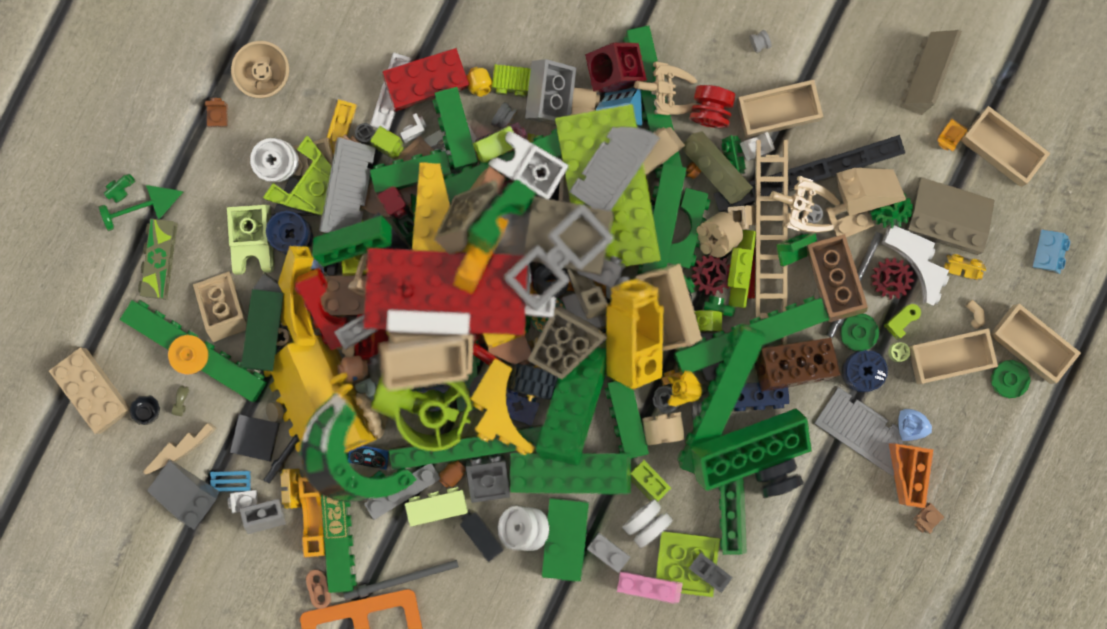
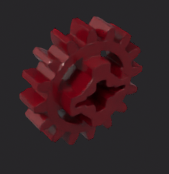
M709 254V259L702 256L703 262L698 260L695 262L698 267L692 268L696 274L692 275L691 278L696 279L694 285L700 286L699 292L704 289L705 295L712 292V295L715 296L716 291L720 294L723 293V287L729 289L727 282L731 264H725L726 258L721 261L720 257L713 258ZM712 262L711 267L702 268L704 264ZM720 265L724 269L725 274L721 273L719 269ZM714 269V274L717 275V277H714L713 280L710 282L711 279L708 273H710ZM700 276L704 277L705 285L702 283ZM715 282H723L720 286L712 288Z
M886 258L884 259V264L881 261L877 263L879 268L874 267L872 269L875 274L871 275L870 278L874 279L875 282L871 283V286L877 287L874 292L880 291L881 298L887 295L888 300H891L894 295L895 299H899L900 294L902 296L907 294L905 289L911 290V286L908 284L914 282L913 279L909 278L913 272L907 271L909 265L903 266V260L897 263L896 258H892L891 262ZM888 266L897 267L898 270H891ZM880 273L882 274V282H881V283H880ZM898 274L897 276H895L893 282H889L886 284V282L889 281L890 276ZM902 275L904 276V283L901 282ZM892 287L896 291H888L886 288Z

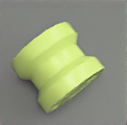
M895 343L888 349L889 358L894 362L905 361L910 356V348L905 343Z

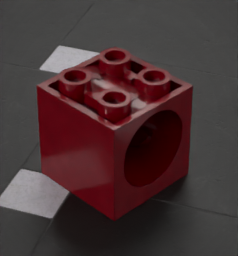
M613 42L585 54L593 92L620 91L634 86L636 81H647L639 43Z

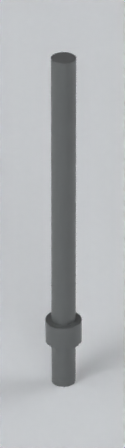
M879 232L875 233L857 270L860 281L883 236ZM844 319L833 321L826 336L833 338Z
M457 560L368 586L364 584L358 586V589L344 592V598L348 600L361 596V598L369 596V593L458 568L459 565Z

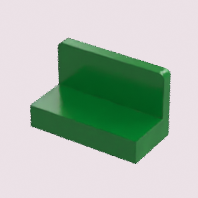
M816 233L799 234L776 244L780 266H787L807 257L806 246L817 241Z

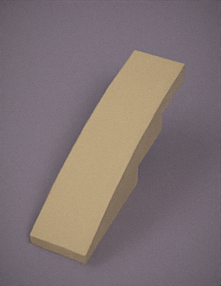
M207 423L196 436L193 433H188L178 445L174 442H169L143 473L151 474L163 469L169 459L176 462L202 444L217 428L211 423Z

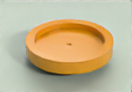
M184 335L173 341L168 351V359L171 366L177 372L187 375L195 374L205 367L208 361V349L200 338Z

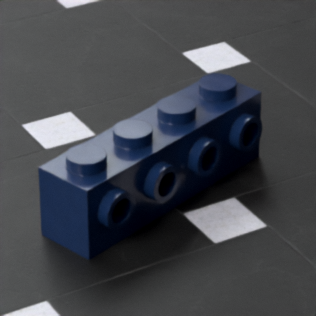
M759 382L745 383L734 406V412L746 411V407H753V410H765V406L773 405V409L785 408L784 404H790L789 389L783 388L761 392Z

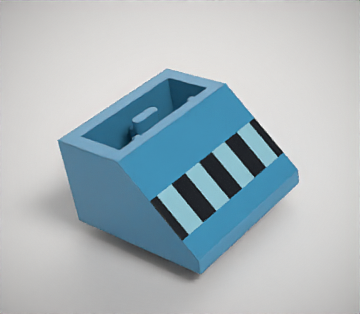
M631 88L605 93L596 111L633 104L637 127L642 126L641 89Z

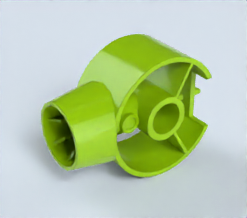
M381 375L371 404L372 410L396 421L399 431L409 443L429 451L444 450L457 444L461 440L460 435L464 424H470L471 422L470 417L467 416L469 411H472L470 393L463 380L444 382L452 386L445 393L439 390H429L423 394L411 391L413 387L387 390ZM462 394L467 405L459 426L445 434H441L439 427L447 419L455 422L459 413L458 410L449 408L448 404ZM436 405L441 409L436 412H430L426 408ZM400 408L420 415L423 424L430 428H435L437 435L422 434L411 428L402 417Z

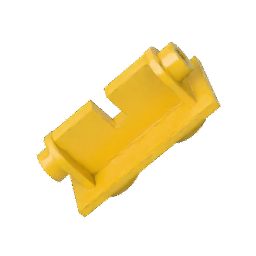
M946 254L949 263L945 262L944 268L949 270L948 273L960 276L962 269H964V277L978 280L982 279L984 274L981 270H987L983 262L978 259L972 258L967 260L958 254H952V256Z
M300 468L282 469V473H280L281 487H287L288 491H281L282 505H284V509L300 508L301 500L298 478H301Z

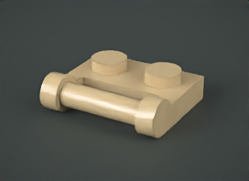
M844 203L833 208L831 206L825 208L829 222L834 226L835 236L845 234L847 238L874 226L868 211L836 220V214L846 211Z

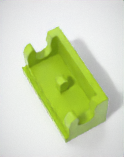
M511 126L473 143L479 161L485 163L514 149L505 140L507 132H513Z
M645 460L631 471V482L650 501L655 499L658 502L671 489Z

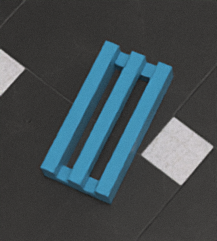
M251 471L210 472V484L218 491H251ZM246 475V479L216 480V476ZM246 483V487H216V484Z

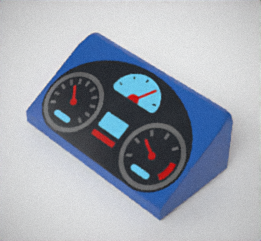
M361 446L349 452L348 462L386 470L389 450Z

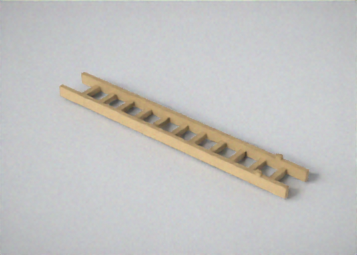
M756 140L755 318L768 317L767 313H760V298H781L782 312L786 311L785 307L787 306V266H782V274H760V260H779L778 255H760V240H782L783 242L788 239V228L785 227V223H788V204L782 202V216H760V201H777L771 199L770 196H760V182H783L782 194L788 196V140H783V157H779V155L761 157V140ZM761 162H783V177H761ZM760 221H782V235H760ZM760 279H782V294H760ZM787 336L782 338V345H787Z

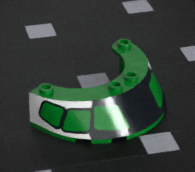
M334 393L309 420L304 439L301 440L300 445L302 469L310 484L322 495L342 502L370 500L399 493L417 480L406 468L399 469L396 473L385 476L379 470L371 477H365L353 470L346 457L345 442L348 431L355 421L356 414L351 406L337 393Z

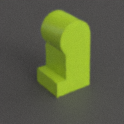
M909 304L893 316L884 327L896 340L901 339L906 334L903 329L910 322L919 319L921 309L915 304Z

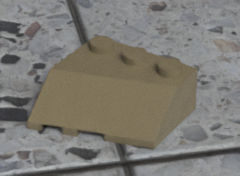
M496 180L454 196L434 238L449 254L461 252L466 248L470 227L474 222L478 223L481 220L480 217L486 209H491V205L497 197L498 182Z
M559 306L554 309L553 318H549L528 361L563 379L607 336L592 323Z

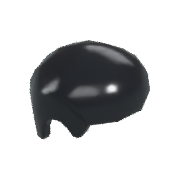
M151 395L137 397L130 405L131 419L139 425L152 424L158 419L160 413L158 400Z

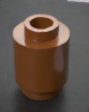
M458 460L451 461L438 474L441 477L439 481L446 488L449 486L453 488L465 475L466 467Z

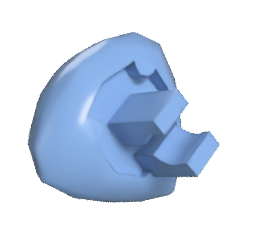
M914 409L900 411L898 426L902 441L917 440L931 434L932 426L924 414Z

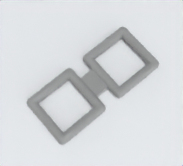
M579 205L548 234V238L556 247L546 254L540 246H535L504 275L505 281L534 311L541 308L569 281L568 276L561 270L569 261L577 269L581 270L613 240L610 232L584 205ZM582 214L603 239L579 260L558 236ZM538 256L559 280L535 301L514 277Z

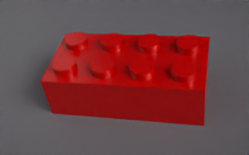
M457 48L382 72L394 112L435 99V92L454 87L461 91L467 89L469 85Z

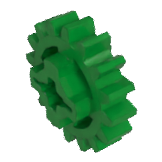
M906 198L904 201L870 210L871 219L876 220L877 225L883 223V228L890 225L892 229L895 224L901 227V222L907 223L908 218L912 217L911 199Z

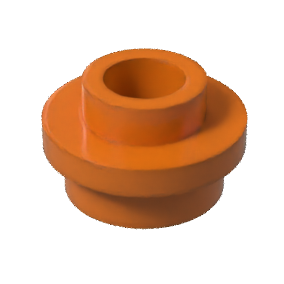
M691 162L686 167L687 172L685 175L687 177L695 179L701 173V170L694 162Z

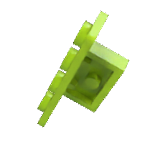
M742 230L743 239L737 248L733 247L728 279V286L731 287L729 306L746 308L756 231Z

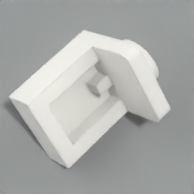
M768 132L740 143L747 161L756 158V140H761V156L775 149Z

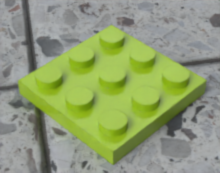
M662 531L656 578L682 582V594L713 597L714 587L695 574L689 567L700 553L717 565L720 538Z

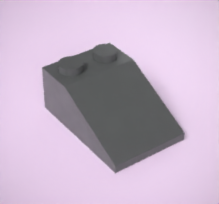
M169 459L147 490L178 520L192 529L197 527L219 494L217 489Z

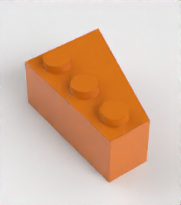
M889 443L899 504L925 508L933 449Z

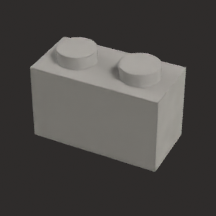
M279 499L240 509L247 534L286 524L283 507Z
M599 532L587 546L590 552L618 573L630 558L627 553Z

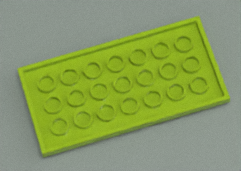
M633 104L555 118L563 163L568 165L565 175L571 204L591 207L572 194L570 190L578 178L583 181L587 176L583 175L582 172L602 142L610 143L611 139L607 135L613 126L615 128H637ZM643 162L611 209L613 212V224L610 234L613 236V240L608 244L605 256L609 258L611 256L618 257L622 260L621 263L626 264L625 266L661 260Z

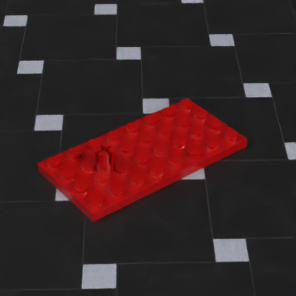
M368 248L364 329L388 330V311L470 314L469 333L524 336L526 302L505 281L504 275L525 255L491 254L473 293H470L454 285L457 272L468 253L455 252L449 254L448 252ZM528 265L514 277L525 290L527 289Z

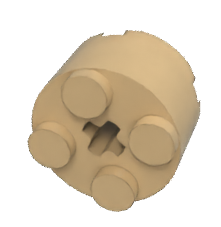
M719 212L697 227L698 240L701 245L700 249L704 254L723 257L733 250V247L735 248L743 239V232L738 221L735 223L731 219L733 216L725 212Z
M681 412L669 414L670 418H668V414L657 415L655 420L654 416L642 418L647 445L684 440Z

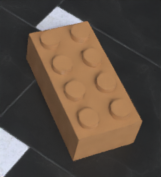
M843 234L807 245V255L818 291L830 319L828 323L866 313L868 305L846 235Z
M361 275V279L366 281L367 275ZM324 276L328 287L321 297V303L329 314L335 317L365 314V297L348 289L349 283L354 280L355 276Z

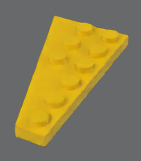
M420 163L412 250L447 252L434 240L450 207L440 164Z

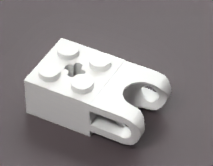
M507 132L505 140L515 150L514 159L505 162L494 158L491 159L489 165L513 181L518 179L534 190L539 197L549 199L568 165L515 133ZM542 168L545 176L538 178L535 171Z

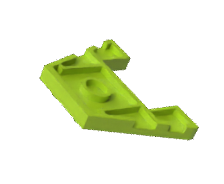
M306 136L297 148V151L313 161L291 194H288L273 183L263 198L267 201L322 216L332 166L310 137Z

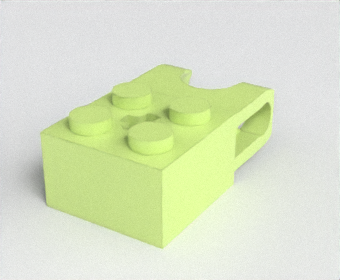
M271 206L227 207L229 246L231 248L233 273L235 275L243 274L246 271L247 260L252 256H256L259 259L262 271L272 273L274 271V249L266 236L267 223L271 218ZM250 221L253 224L252 230L247 228Z

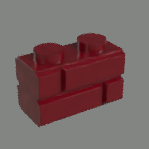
M391 186L378 195L380 202L391 217L398 218L399 220L408 215L407 211H409L410 207L395 186Z

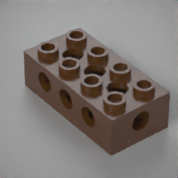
M831 338L760 349L754 362L761 392L830 381L841 375Z

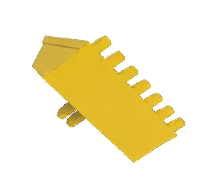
M315 335L316 342L314 346H296L295 343L286 345L275 355L273 371L263 372L265 377L272 375L274 378V382L270 384V389L272 392L279 390L281 396L276 401L281 406L285 404L287 412L283 414V420L287 422L291 419L293 427L289 429V434L291 437L298 435L300 440L295 445L297 452H300L301 440L304 439L309 420L334 393H337L345 400L356 414L355 421L352 423L346 437L345 453L377 440L372 431L369 430V421L364 416L363 409L357 404L356 390L352 382L344 381L348 377L347 373L338 375V365H341L342 361L339 351L337 349L331 350L328 345H325L321 335Z

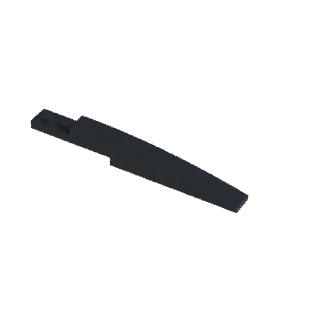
M897 135L838 155L788 169V191L794 190L795 185L799 182L797 180L798 176L817 183L836 177L838 172L852 168H865L869 165L903 155L906 152L901 137ZM783 171L766 177H783ZM755 180L748 182L753 188L741 201L732 204L720 191L713 193L719 212L728 210V207H737L755 202ZM760 182V196H770L772 191L782 193L783 182Z

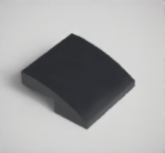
M239 414L230 453L271 462L280 423Z

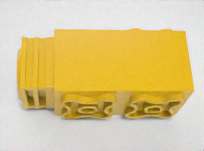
M639 279L625 281L620 285L612 287V300L606 306L607 376L632 390L662 378L663 306L659 305L657 301L658 289Z

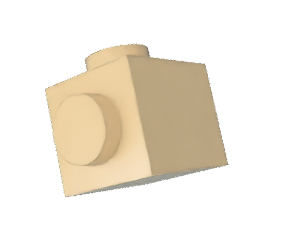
M755 205L728 207V214L733 216L731 219L735 223L738 221L742 230L750 229V225H755Z

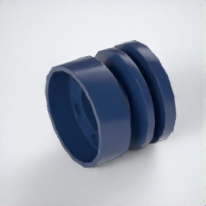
M278 212L267 223V240L271 246L285 255L288 253L289 246L309 248L312 244V227L295 212ZM290 232L295 235L294 238H291Z
M864 350L851 354L845 359L841 375L844 383L850 389L857 392H869L879 389L885 383L888 376V366L880 354ZM869 367L868 372L870 374L864 375L865 371L863 368Z

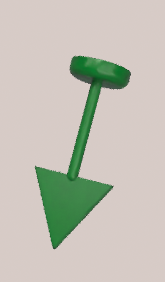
M146 185L151 198L150 201L110 214L106 205L99 206V210L109 232L115 228L112 218L150 205L154 206L158 220H160L184 191Z

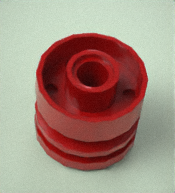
M696 86L693 100L701 105L692 106L691 110L694 113L690 114L689 119L692 122L709 128H728L730 121L727 119L731 118V113L724 109L733 108L736 94L719 86Z

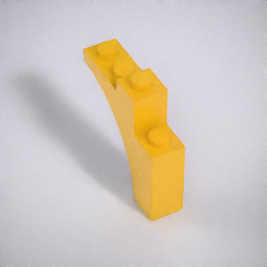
M289 246L278 280L279 287L283 293L280 321L283 326L288 327L296 346H314L316 338L312 329L310 312L304 306L302 295H298L295 289L298 276L310 272L314 260L309 248L304 246Z
M494 359L471 398L474 402V407L481 411L484 408L487 409L476 428V431L479 432L477 436L487 442L489 439L493 441L498 434L500 435L498 438L500 441L507 445L510 442L517 446L515 450L524 455L527 452L531 454L535 447L517 432L507 411L506 387L512 368Z

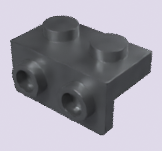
M605 256L601 275L578 271V274L612 288L616 286L621 271L625 268L626 264L621 263L622 260L618 257L611 256L609 258Z

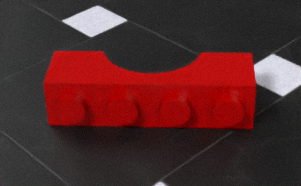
M320 268L298 276L295 289L298 295H302L306 310L311 312L315 327L320 329L323 342L333 350L343 346L335 332L349 324L346 317H335L324 309L321 297L326 292L328 283Z

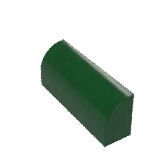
M252 289L241 368L273 371L283 293Z

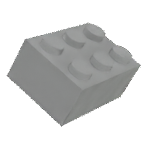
M547 59L532 61L525 119L556 126L555 118L571 115L576 67Z

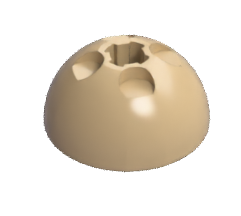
M255 41L246 44L236 53L232 61L231 74L235 85L244 94L253 98H268L276 95L285 86L289 77V63L284 52L275 44L267 41Z

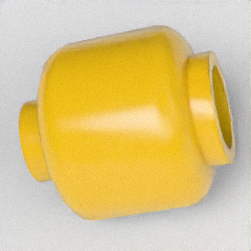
M471 68L466 75L470 93L478 97L489 94L493 81L485 68Z

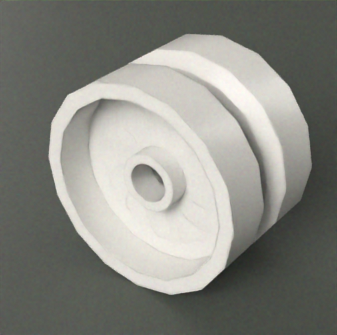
M267 138L260 141L253 148L250 164L254 173L259 178L266 181L283 182L296 173L299 166V157L296 149L290 143L280 139Z
M655 499L637 510L622 527L628 535L641 530L634 538V542L640 548H643L656 538L673 521L667 512L661 513L655 518L661 509L660 504Z
M510 507L504 511L498 524V534L501 542L512 550H537L543 546L549 533V524L545 514L541 510L532 507Z

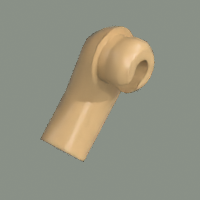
M972 299L966 304V307L974 314L971 325L979 329L985 324V313Z

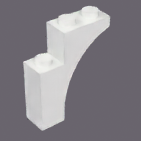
M895 225L892 229L889 226L881 244L895 250L911 264L921 283L922 304L928 307L938 304L942 295L940 290L942 286H946L949 280V276H947L949 270L928 261V259H932L935 253L933 248L935 243Z

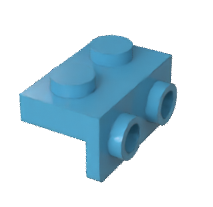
M1041 229L1033 267L1060 274L1061 269H1064L1066 264L1064 256L1070 247L1069 237L1065 233Z

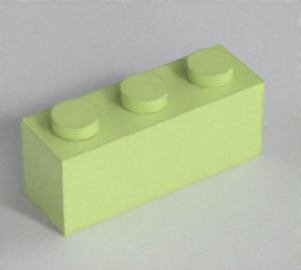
M458 487L447 489V493L441 495L439 491L429 493L428 498L421 499L420 496L409 498V502L405 503L410 527L468 513L463 489L459 490Z

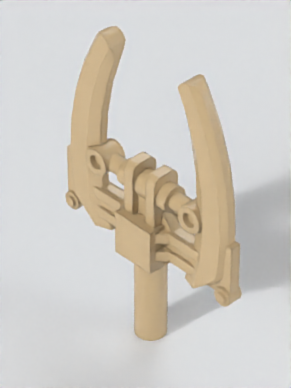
M656 61L653 63L656 67L653 72L654 76H656V81L653 83L635 82L634 87L636 89L652 91V94L656 95L654 104L657 110H655V114H684L691 112L693 105H698L697 103L675 105L674 101H672L673 95H676V92L673 91L676 87L672 82L674 76L684 79L691 84L697 83L696 78L678 67ZM667 95L668 102L665 103V96Z
M798 176L797 180L799 182L794 187V190H796L795 195L787 196L775 191L771 192V199L786 203L791 209V212L787 214L788 223H785L786 228L811 233L827 232L834 229V226L831 224L808 223L807 215L813 211L810 208L814 206L812 196L815 194L824 197L833 205H840V201L825 187L814 183L813 180ZM805 191H807L808 195L806 199L804 198ZM803 210V217L798 219L799 212Z

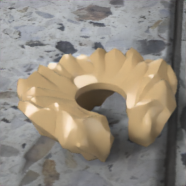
M356 393L357 404L363 409L364 416L369 421V430L372 431L376 439H380L385 432L388 417L371 409L372 400L366 394Z

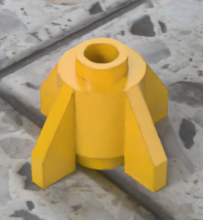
M685 370L681 379L674 376L668 377L670 383L673 384L672 392L674 394L671 395L668 401L669 405L678 406L687 402H695L701 397V384L692 372Z

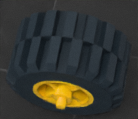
M514 364L508 389L526 394L528 401H532L534 397L552 400L558 377L537 365L531 367Z

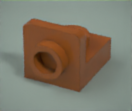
M210 98V101H205V106L207 107V127H228V104L222 101L221 98Z

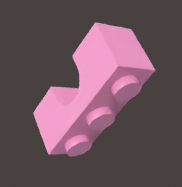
M626 571L620 572L617 592L678 603L680 602L683 583L646 577L642 574Z

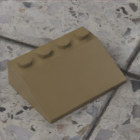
M962 31L930 32L927 37H923L920 44L922 51L916 55L913 63L916 67L914 72H910L907 78L908 88L903 90L900 97L902 108L922 115L935 105Z
M920 177L912 204V217L908 218L905 230L927 240L979 255L984 252L989 236L995 200Z
M535 197L530 214L524 255L528 254L535 246H540L546 254L556 247L548 238V234L579 205ZM586 207L611 233L613 212ZM582 214L558 236L579 260L603 239ZM607 246L581 270L577 269L570 261L563 268L601 275ZM538 256L531 261L545 264Z

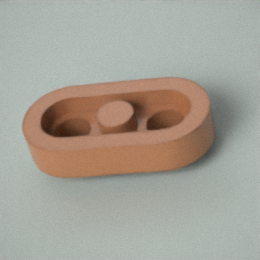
M315 569L308 573L306 583L313 606L323 609L331 603L332 597L331 593H328V581L325 573L322 570ZM314 576L320 577L319 583L314 582ZM319 595L325 596L324 602L319 601Z

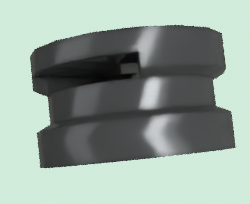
M504 102L495 114L491 125L503 130L511 125L518 110L515 108L512 111L509 104Z
M673 384L662 386L654 392L653 403L660 412L670 413L682 406V404L678 406L668 404L671 395H674L670 386H673Z

